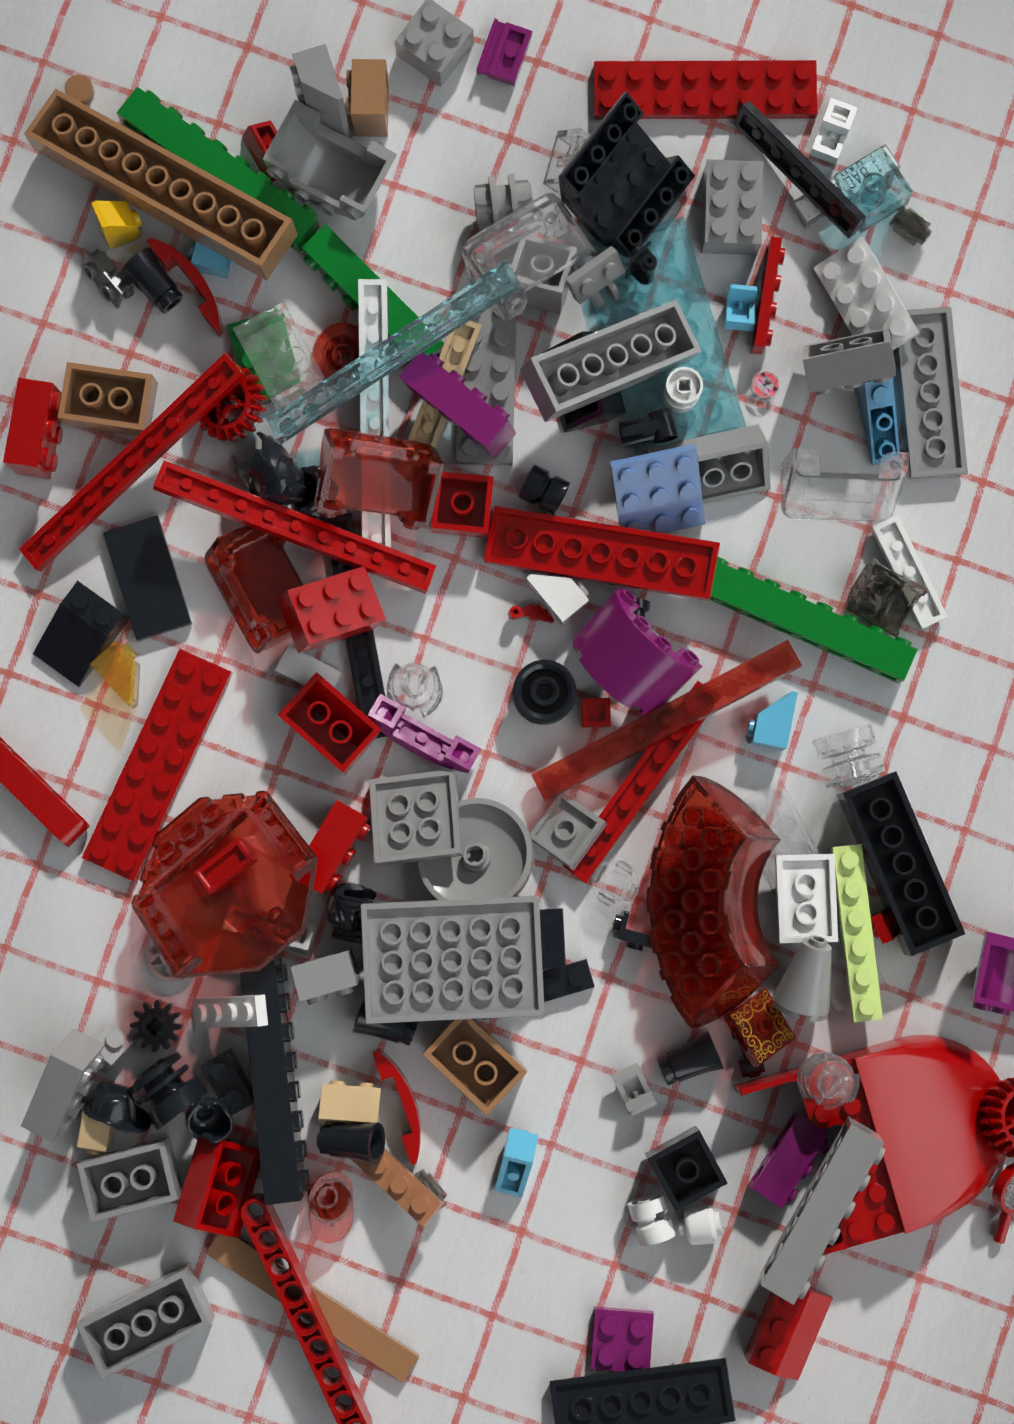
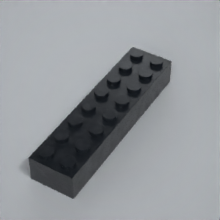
M281 958L245 962L239 964L242 996L265 995L268 1025L246 1027L265 1205L301 1201L305 1193L308 1192V1187H311L310 1171L309 1169H304L303 1163L305 1157H307L306 1139L301 1140L300 1135L301 1128H304L303 1110H298L297 1108L298 1098H301V1088L299 1080L294 1081L295 1069H298L296 1051L291 1052L290 1044L294 1040L295 1034L293 1022H288L287 1017L288 1010H291L290 993H285L284 983L288 981L287 965L282 964Z

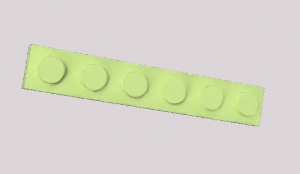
M862 844L831 847V853L835 854L836 894L852 1022L883 1019Z

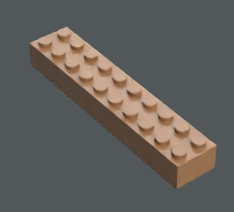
M56 88L24 133L36 152L265 280L269 279L298 235L291 218Z

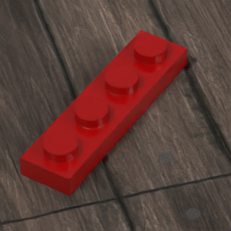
M771 236L767 244L751 353L762 355L765 347H770L773 330L768 328L770 319L774 320L777 310V303L773 302L774 292H779L781 275H777L778 265H783L785 248H781V237Z

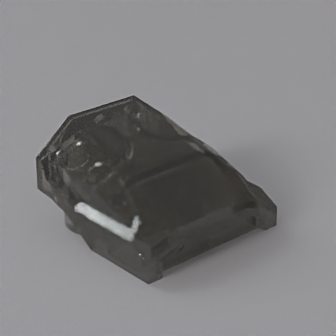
M874 558L865 565L851 587L845 607L870 625L880 627L886 633L896 637L900 633L899 630L919 598L925 596L927 590L919 583L892 571Z

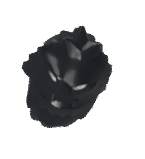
M260 431L256 433L262 440L261 450L256 449L255 457L251 460L239 461L234 454L231 456L234 473L244 482L251 494L281 506L302 501L301 495L305 487V481H303L304 471H300L297 462L290 458L284 446L279 444L271 435H266Z

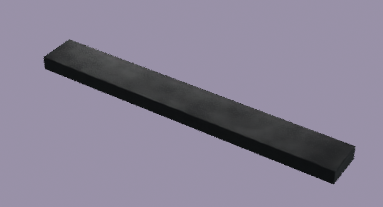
M351 512L329 516L324 520L325 523L356 534ZM331 558L334 575L356 569V567ZM373 629L345 638L358 709L366 716L379 694L385 696ZM380 732L376 739L385 738L387 736Z

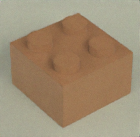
M352 59L351 70H346V86L348 88L346 115H348V126H353L354 136L388 137L389 80L386 59Z

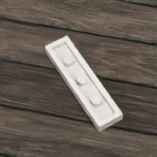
M893 516L872 526L870 529L919 630L947 618L948 616L899 516Z
M265 995L194 999L193 1008L196 1028L259 1027L268 1025Z

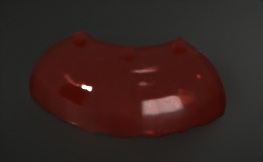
M692 775L672 804L674 807L667 821H664L660 828L662 830L658 846L654 847L649 869H652L650 887H647L646 903L647 913H650L652 930L649 931L650 943L653 954L656 953L661 969L659 974L661 979L666 981L668 989L672 994L670 998L689 1028H696L707 1025L732 1011L751 996L780 966L764 939L759 922L757 901L759 883L764 866L781 839L736 794L711 779Z

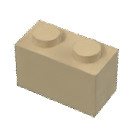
M338 1080L330 1081L329 1084H322L318 1117L320 1126L379 1122L381 1088H376V1085L372 1083H359L358 1086H348L346 1082Z

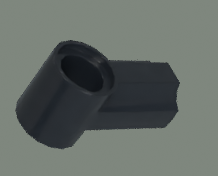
M672 408L655 410L648 413L645 417L618 423L619 434L624 448L652 441L654 443H664L679 437Z

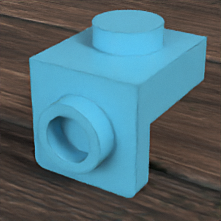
M729 285L725 303V329L753 332L757 287Z

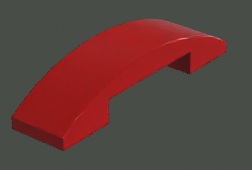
M154 238L148 239L149 247L169 272L178 265L205 302L198 306V308L216 334L221 336L223 334L221 314L214 296L200 272L184 255L173 247Z
M378 1048L372 1054L381 1080L393 1077L411 1130L403 1133L401 1138L411 1165L417 1163L421 1145V1123L416 1099L400 1068L385 1052Z

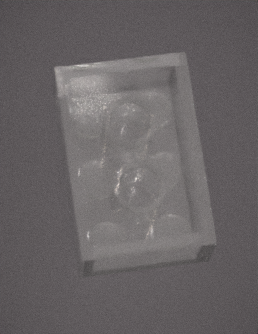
M284 302L233 328L276 411L327 386L324 375Z

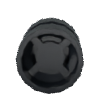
M535 464L529 472L518 497L530 504L538 502L540 509L555 515L571 482L557 475L551 478L549 477V471Z

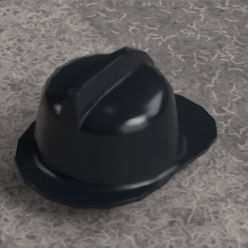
M100 1081L93 1098L86 1101L83 1106V1111L89 1118L103 1122L126 1133H143L150 1129L152 1124L146 1116L147 1111L135 1105L133 1096L128 1092L129 1088L121 1084Z

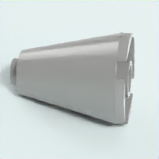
M811 935L810 938L802 940L772 995V1000H774L773 1006L783 1014L796 1019H800V1015L810 1016L809 1021L811 1022L823 1021L828 1018L830 1011L832 948L825 938Z

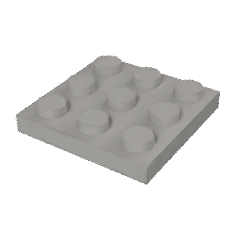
M454 769L369 779L374 863L376 866L463 856L457 778Z

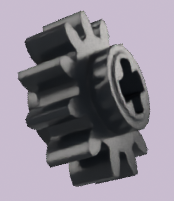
M158 999L154 1003V1008H152L150 1003L145 1002L143 1003L144 1013L142 1011H134L133 1014L139 1021L130 1024L131 1028L138 1029V1033L134 1034L132 1039H143L141 1049L152 1044V1051L157 1052L160 1044H162L163 1048L167 1050L171 1048L169 1039L173 1041L180 1039L175 1030L183 1028L184 1025L175 1021V1019L181 1016V1012L173 1014L170 1012L173 1003H169L162 1008V1001ZM159 1019L158 1023L163 1024V1029L155 1033V1028L151 1029V1023Z

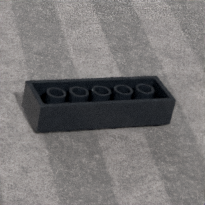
M897 771L837 794L857 844H862L864 861L904 955L914 956L965 935L966 933Z

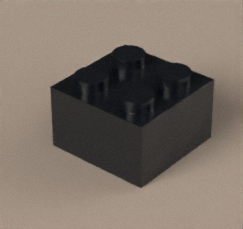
M697 1126L645 1153L676 1212L728 1184Z

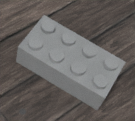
M188 1263L83 1316L76 1326L102 1380L210 1325L215 1315L191 1264Z

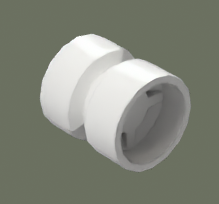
M680 367L670 373L662 394L667 408H672L673 412L685 413L695 407L703 390V381L700 374L689 367Z
M663 1193L646 1195L628 1203L632 1221L638 1223L635 1227V1232L640 1246L658 1244L676 1235L671 1218L665 1215L668 1212V1207Z

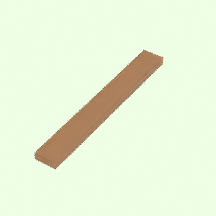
M218 1234L206 1254L280 1302L256 1248L241 1237L234 1238ZM275 1260V1264L278 1268L283 1270L288 1269ZM310 1283L335 1339L404 1383L420 1355ZM291 1285L287 1287L290 1295L295 1297L301 1295V1290L297 1286ZM300 1314V1316H302L309 1322H314V1319L311 1314Z

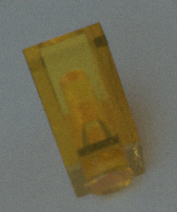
M115 641L90 665L129 707L135 708L138 706L140 664L135 660L138 654L128 643L122 645Z

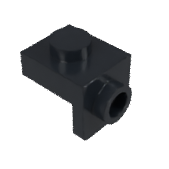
M622 910L621 915L616 914L612 926V931L616 932L615 938L627 941L626 947L638 951H643L644 946L651 948L653 936L626 929L629 911Z

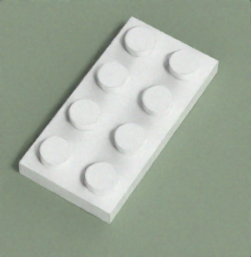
M863 236L813 267L852 335L889 328L892 349L895 350L920 334Z

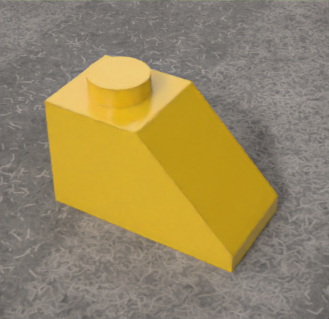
M94 201L91 203L99 227L110 250L141 238L138 228L143 226L136 210H130L127 202Z

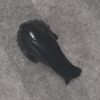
M338 884L330 893L331 898L327 906L328 922L333 925L332 938L363 944L361 904L373 903V901L368 902L361 898L374 900L377 894L371 888H366L360 884Z

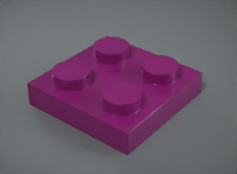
M595 1306L590 1368L608 1371L649 1368L654 1312Z

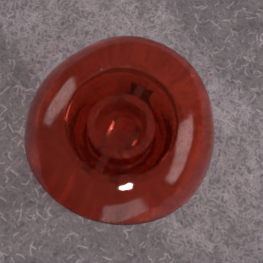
M335 323L326 327L316 338L312 347L311 363L314 372L322 381L340 387L359 383L358 326L350 323Z

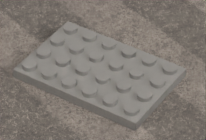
M539 895L361 904L366 1024L545 1016Z

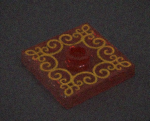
M766 987L753 994L723 1017L753 1068L763 1064L796 1038L782 1013L773 1006L774 1000H772Z

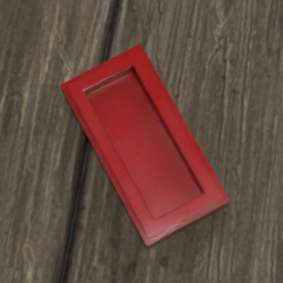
M238 837L193 874L206 893L213 897L258 860L244 840Z

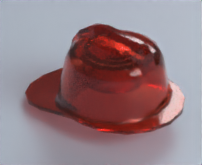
M331 1171L319 1175V1178L312 1182L308 1188L306 1196L309 1206L311 1231L317 1239L324 1243L341 1241L349 1233L353 1222L352 1183L348 1176L343 1173Z

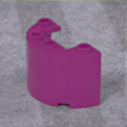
M619 587L573 636V648L577 652L580 650L583 656L579 661L590 676L608 694L629 709L635 705L641 708L639 710L640 714L653 716L703 666L699 663L700 660L697 655L689 649L685 650L681 647L675 653L671 649V643L665 637L657 636L650 629L651 625L644 617L634 614L640 607L636 603L635 596L630 591L622 590Z
M985 931L970 1000L974 1002L973 1008L1008 1016L1010 1010L1014 1011L1013 937Z

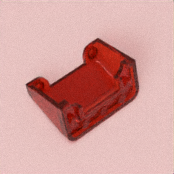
M327 428L324 430L321 444L314 506L316 513L326 518H335L336 515L342 514L345 508L394 515L398 517L405 528L411 530H419V528L429 529L444 463L437 450L427 443Z
M244 526L217 537L205 553V563L247 643L258 654L291 637L277 600L287 590L302 586L303 583L283 548L286 543L285 540L249 526Z

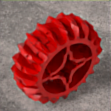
M240 365L237 366L245 373L246 377L216 405V415L213 408L200 420L201 424L199 427L204 431H208L207 434L210 437H217L221 441L229 439V441L236 442L239 437L243 439L248 438V431H256L254 423L263 422L259 417L260 412L264 413L267 411L261 405L268 399L266 396L260 395L265 387L258 384L260 380L258 376L251 375V370L245 367L241 368ZM243 390H244V393H245V401H244V399H243V397H242V391H243ZM222 401H226V402L233 401V402H236L237 405H234V404L227 405V404L222 403Z
M1014 1078L999 1080L995 1082V1086L987 1088L989 1096L982 1097L985 1107L978 1109L983 1113V1118L978 1122L985 1124V1129L981 1134L989 1136L987 1144L995 1146V1152L1004 1154V1156L1014 1158V1138L1011 1136H1014Z

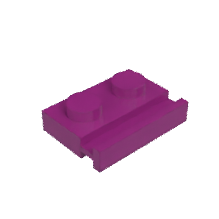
M494 18L476 69V74H484L488 78L515 87L533 31L508 22L505 24Z

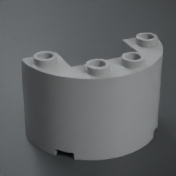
M295 100L264 155L263 161L267 166L266 172L294 191L293 196L305 203L308 200L318 205V209L326 215L333 216L336 213L357 221L368 210L397 154L372 140L368 148L323 125L320 112Z

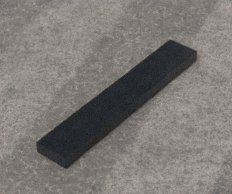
M750 101L743 104L733 124L848 239L854 236L866 216Z

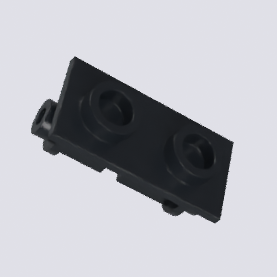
M651 241L644 246L638 245L628 255L630 259L626 264V280L632 275L642 285H648L653 281L657 259L650 252Z

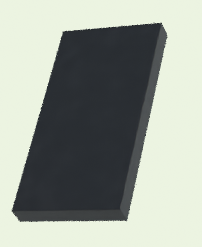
M158 515L104 532L103 535L136 640L139 642L192 625L189 610Z

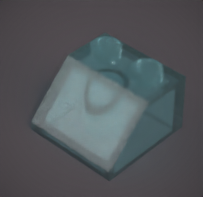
M882 146L834 176L837 188L866 216L858 229L860 234L907 206L914 192Z

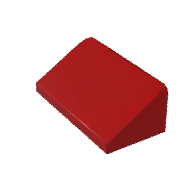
M270 120L248 126L242 135V140L260 172L267 175L272 182H275L277 179L271 177L266 172L267 166L263 161V157L277 133L275 126Z

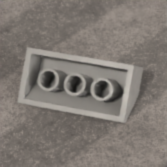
M326 44L293 53L294 65L289 66L298 101L320 112L323 125L351 139L343 96Z
M759 424L648 448V453L695 444L698 455L703 504L771 489L768 442Z

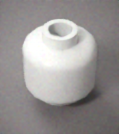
M711 1205L686 1207L684 1218H678L680 1236H686L690 1245L713 1244L717 1241L718 1235H722L719 1211H714Z

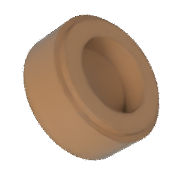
M74 75L66 81L65 93L86 105L94 97V87L86 76Z

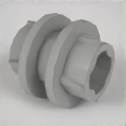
M508 174V185L495 186L494 176L488 177V184L475 185V188H473L474 203L479 229L493 227V233L500 232L499 223L512 222L513 231H518L520 224L533 223L534 210L530 182L528 180L515 181L514 174Z

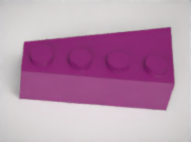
M420 350L398 376L400 380L432 408L435 409L436 407L439 410L438 412L451 424L461 427L460 430L475 444L481 443L486 449L487 454L496 459L516 435L514 428L508 420L510 415L497 404L493 408L485 401L488 397L476 387L472 391L464 385L466 380L455 370H452L450 373L442 367L444 362L431 352L429 355H426Z

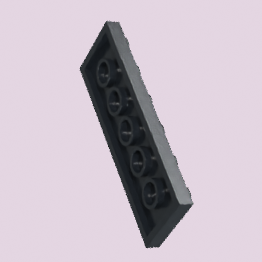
M726 1357L550 1381L555 1424H717L736 1421Z

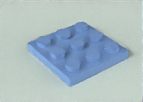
M695 444L610 462L619 526L667 533L705 524L698 455Z

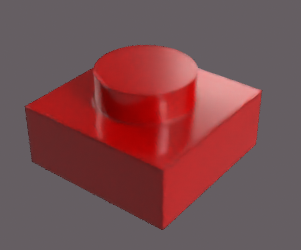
M581 698L582 728L611 727L610 698Z
M885 909L875 912L871 916L874 937L876 939L880 938L882 944L893 941L896 934Z

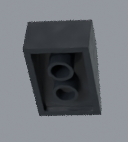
M77 580L60 603L33 655L80 687L130 618Z

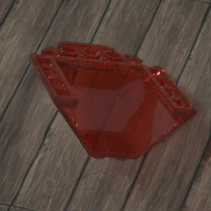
M256 791V794L251 796H245L243 793L223 795L222 799L214 800L210 797H200L157 833L152 843V846L155 848L150 860H146L140 877V881L143 884L139 895H134L131 904L176 978L260 971L306 931L318 857L267 791ZM236 838H242L258 861L213 897L209 896L193 873Z

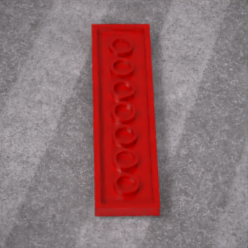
M816 60L594 61V119H603L623 92H628L644 112L640 119H736L743 104L748 101L767 119H816L818 114Z
M494 506L484 562L710 601L720 543Z
M179 648L82 855L83 859L133 882L137 881L233 672Z

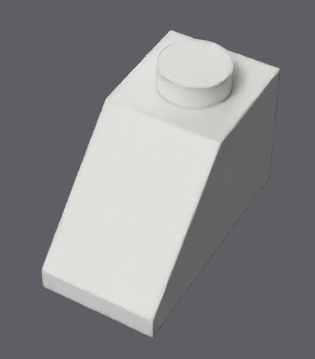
M530 574L526 578L528 586L561 626L589 603L587 598L589 592L579 581L575 584L571 578Z

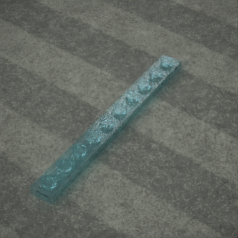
M505 260L266 418L276 441L280 444L288 441L521 288L522 285L508 261Z

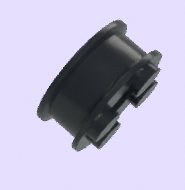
M537 660L522 668L516 676L513 685V701L517 711L526 720L538 725L554 724L567 716L574 705L576 684L569 670L560 663L552 660ZM541 685H547L552 689L553 695L548 700H542L538 698L536 689Z

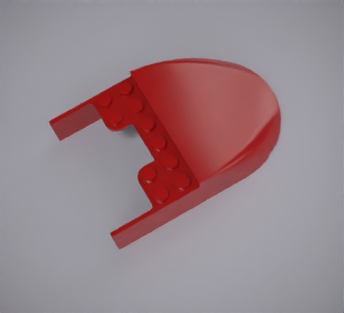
M935 1035L905 1036L733 1085L735 1091L742 1096L795 1081L799 1085L807 1116L814 1126L828 1128L841 1124L842 1128L849 1116L880 1134L884 1142L883 1148L886 1149L884 1156L878 1165L872 1164L868 1173L871 1177L863 1192L857 1191L853 1202L856 1204L848 1219L842 1218L839 1223L841 1233L833 1246L829 1244L826 1246L823 1255L899 1233L908 1234L942 1220L978 1197L997 1176L1007 1157L1004 1154L995 1152V1146L987 1144L989 1136L981 1134L985 1129V1124L978 1122L983 1118V1113L978 1109L985 1107L982 1097L989 1096L987 1088L995 1086V1082H998L1000 1079L993 1068L980 1055L967 1046L948 1038Z

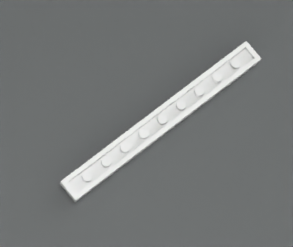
M358 279L362 537L391 548L387 279Z

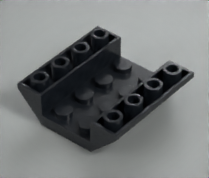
M623 92L558 176L561 201L595 240L607 247L612 246L618 253L629 258L628 255L635 247L640 244L644 245L693 180L695 174L679 155L665 157L637 123L644 112L628 92Z

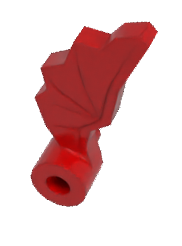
M529 604L522 610L519 606H512L508 611V617L511 620L528 617L531 621H543L551 624L555 621L549 615L548 609L541 608L539 604L535 606Z

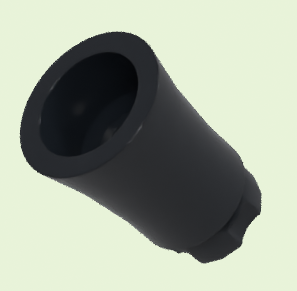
M151 248L141 250L123 266L121 275L134 284L163 314L169 312L183 299V294L177 289L178 286L161 266Z
M364 996L352 1033L370 1035L397 1044L401 1042L410 1046L418 1021L366 1024Z
M706 1031L685 1045L667 1052V1055L657 1058L667 1085L677 1081L680 1083L698 1075L724 1069L709 1031Z
M379 1122L322 1125L317 1135V1148L320 1154H329L331 1157L354 1159L377 1165L382 1159L385 1149V1131Z

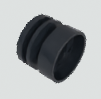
M179 1052L158 1060L142 1072L128 1089L131 1096L142 1088L146 1091V1094L137 1101L138 1105H142L150 1100L154 1102L155 1105L148 1111L146 1116L157 1130L208 1092L197 1076L185 1082L181 1079V1076L189 1068L187 1063L176 1071L172 1067L182 1058Z

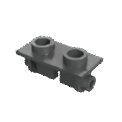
M96 249L91 254L85 251L82 264L85 275L98 285L107 301H111L117 309L120 308L122 297L129 299L134 295L133 285L121 275V271L113 276L110 274L117 270V266L104 251L101 252L99 249Z

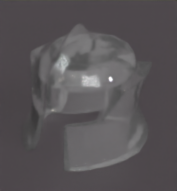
M417 663L406 664L402 667L395 664L387 681V697L404 706L403 713H405L407 707L412 712L420 708L423 718L430 715L439 706L443 696L442 683L437 668L434 666L429 669Z
M828 1052L815 1053L808 1057L801 1064L797 1077L799 1091L803 1099L813 1098L817 1105H824L823 1110L834 1109L845 1103L853 1102L860 1082V1075L854 1074L853 1068L846 1060Z

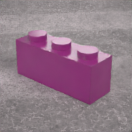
M795 1110L748 1185L780 1208L785 1203L789 1204L796 1195L797 1189L795 1186L801 1178L804 1180L812 1170L813 1164H811V1161L816 1154L820 1155L825 1150L829 1142L827 1139L829 1133L823 1128L814 1126L808 1118Z

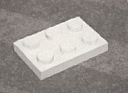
M835 854L775 855L778 943H801L803 939L810 938L811 935L821 936L827 942H838Z

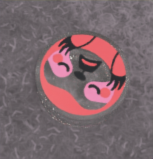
M770 371L757 373L750 385L752 395L761 401H768L774 398L780 388L778 377Z

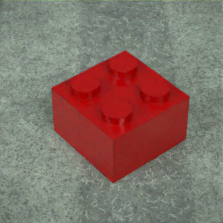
M436 471L431 533L488 538L494 477Z

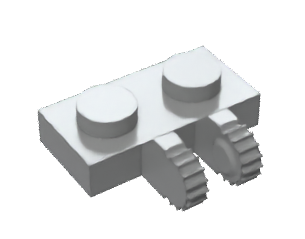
M610 246L565 278L576 302L581 304L591 297L594 305L598 310L602 311L606 308V304L598 291L605 287L610 298L614 301L619 299L620 294L613 281L626 271L617 250Z

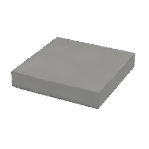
M560 791L529 834L532 842L574 871L607 826V823Z

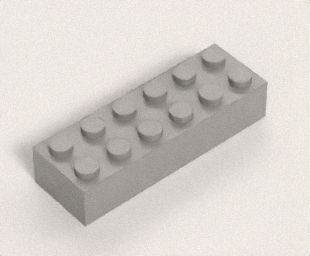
M676 299L530 358L520 369V372L544 421L547 422L686 364L699 354L701 349Z
M849 1116L847 1117L760 1272L761 1286L793 1305L797 1298L803 1299L811 1285L808 1281L812 1271L818 1273L826 1258L823 1255L828 1244L833 1246L841 1230L838 1228L840 1221L843 1217L848 1219L856 1203L853 1202L857 1191L863 1192L871 1177L868 1175L869 1169L872 1164L878 1165L884 1156L886 1149L883 1148L884 1142L880 1134Z

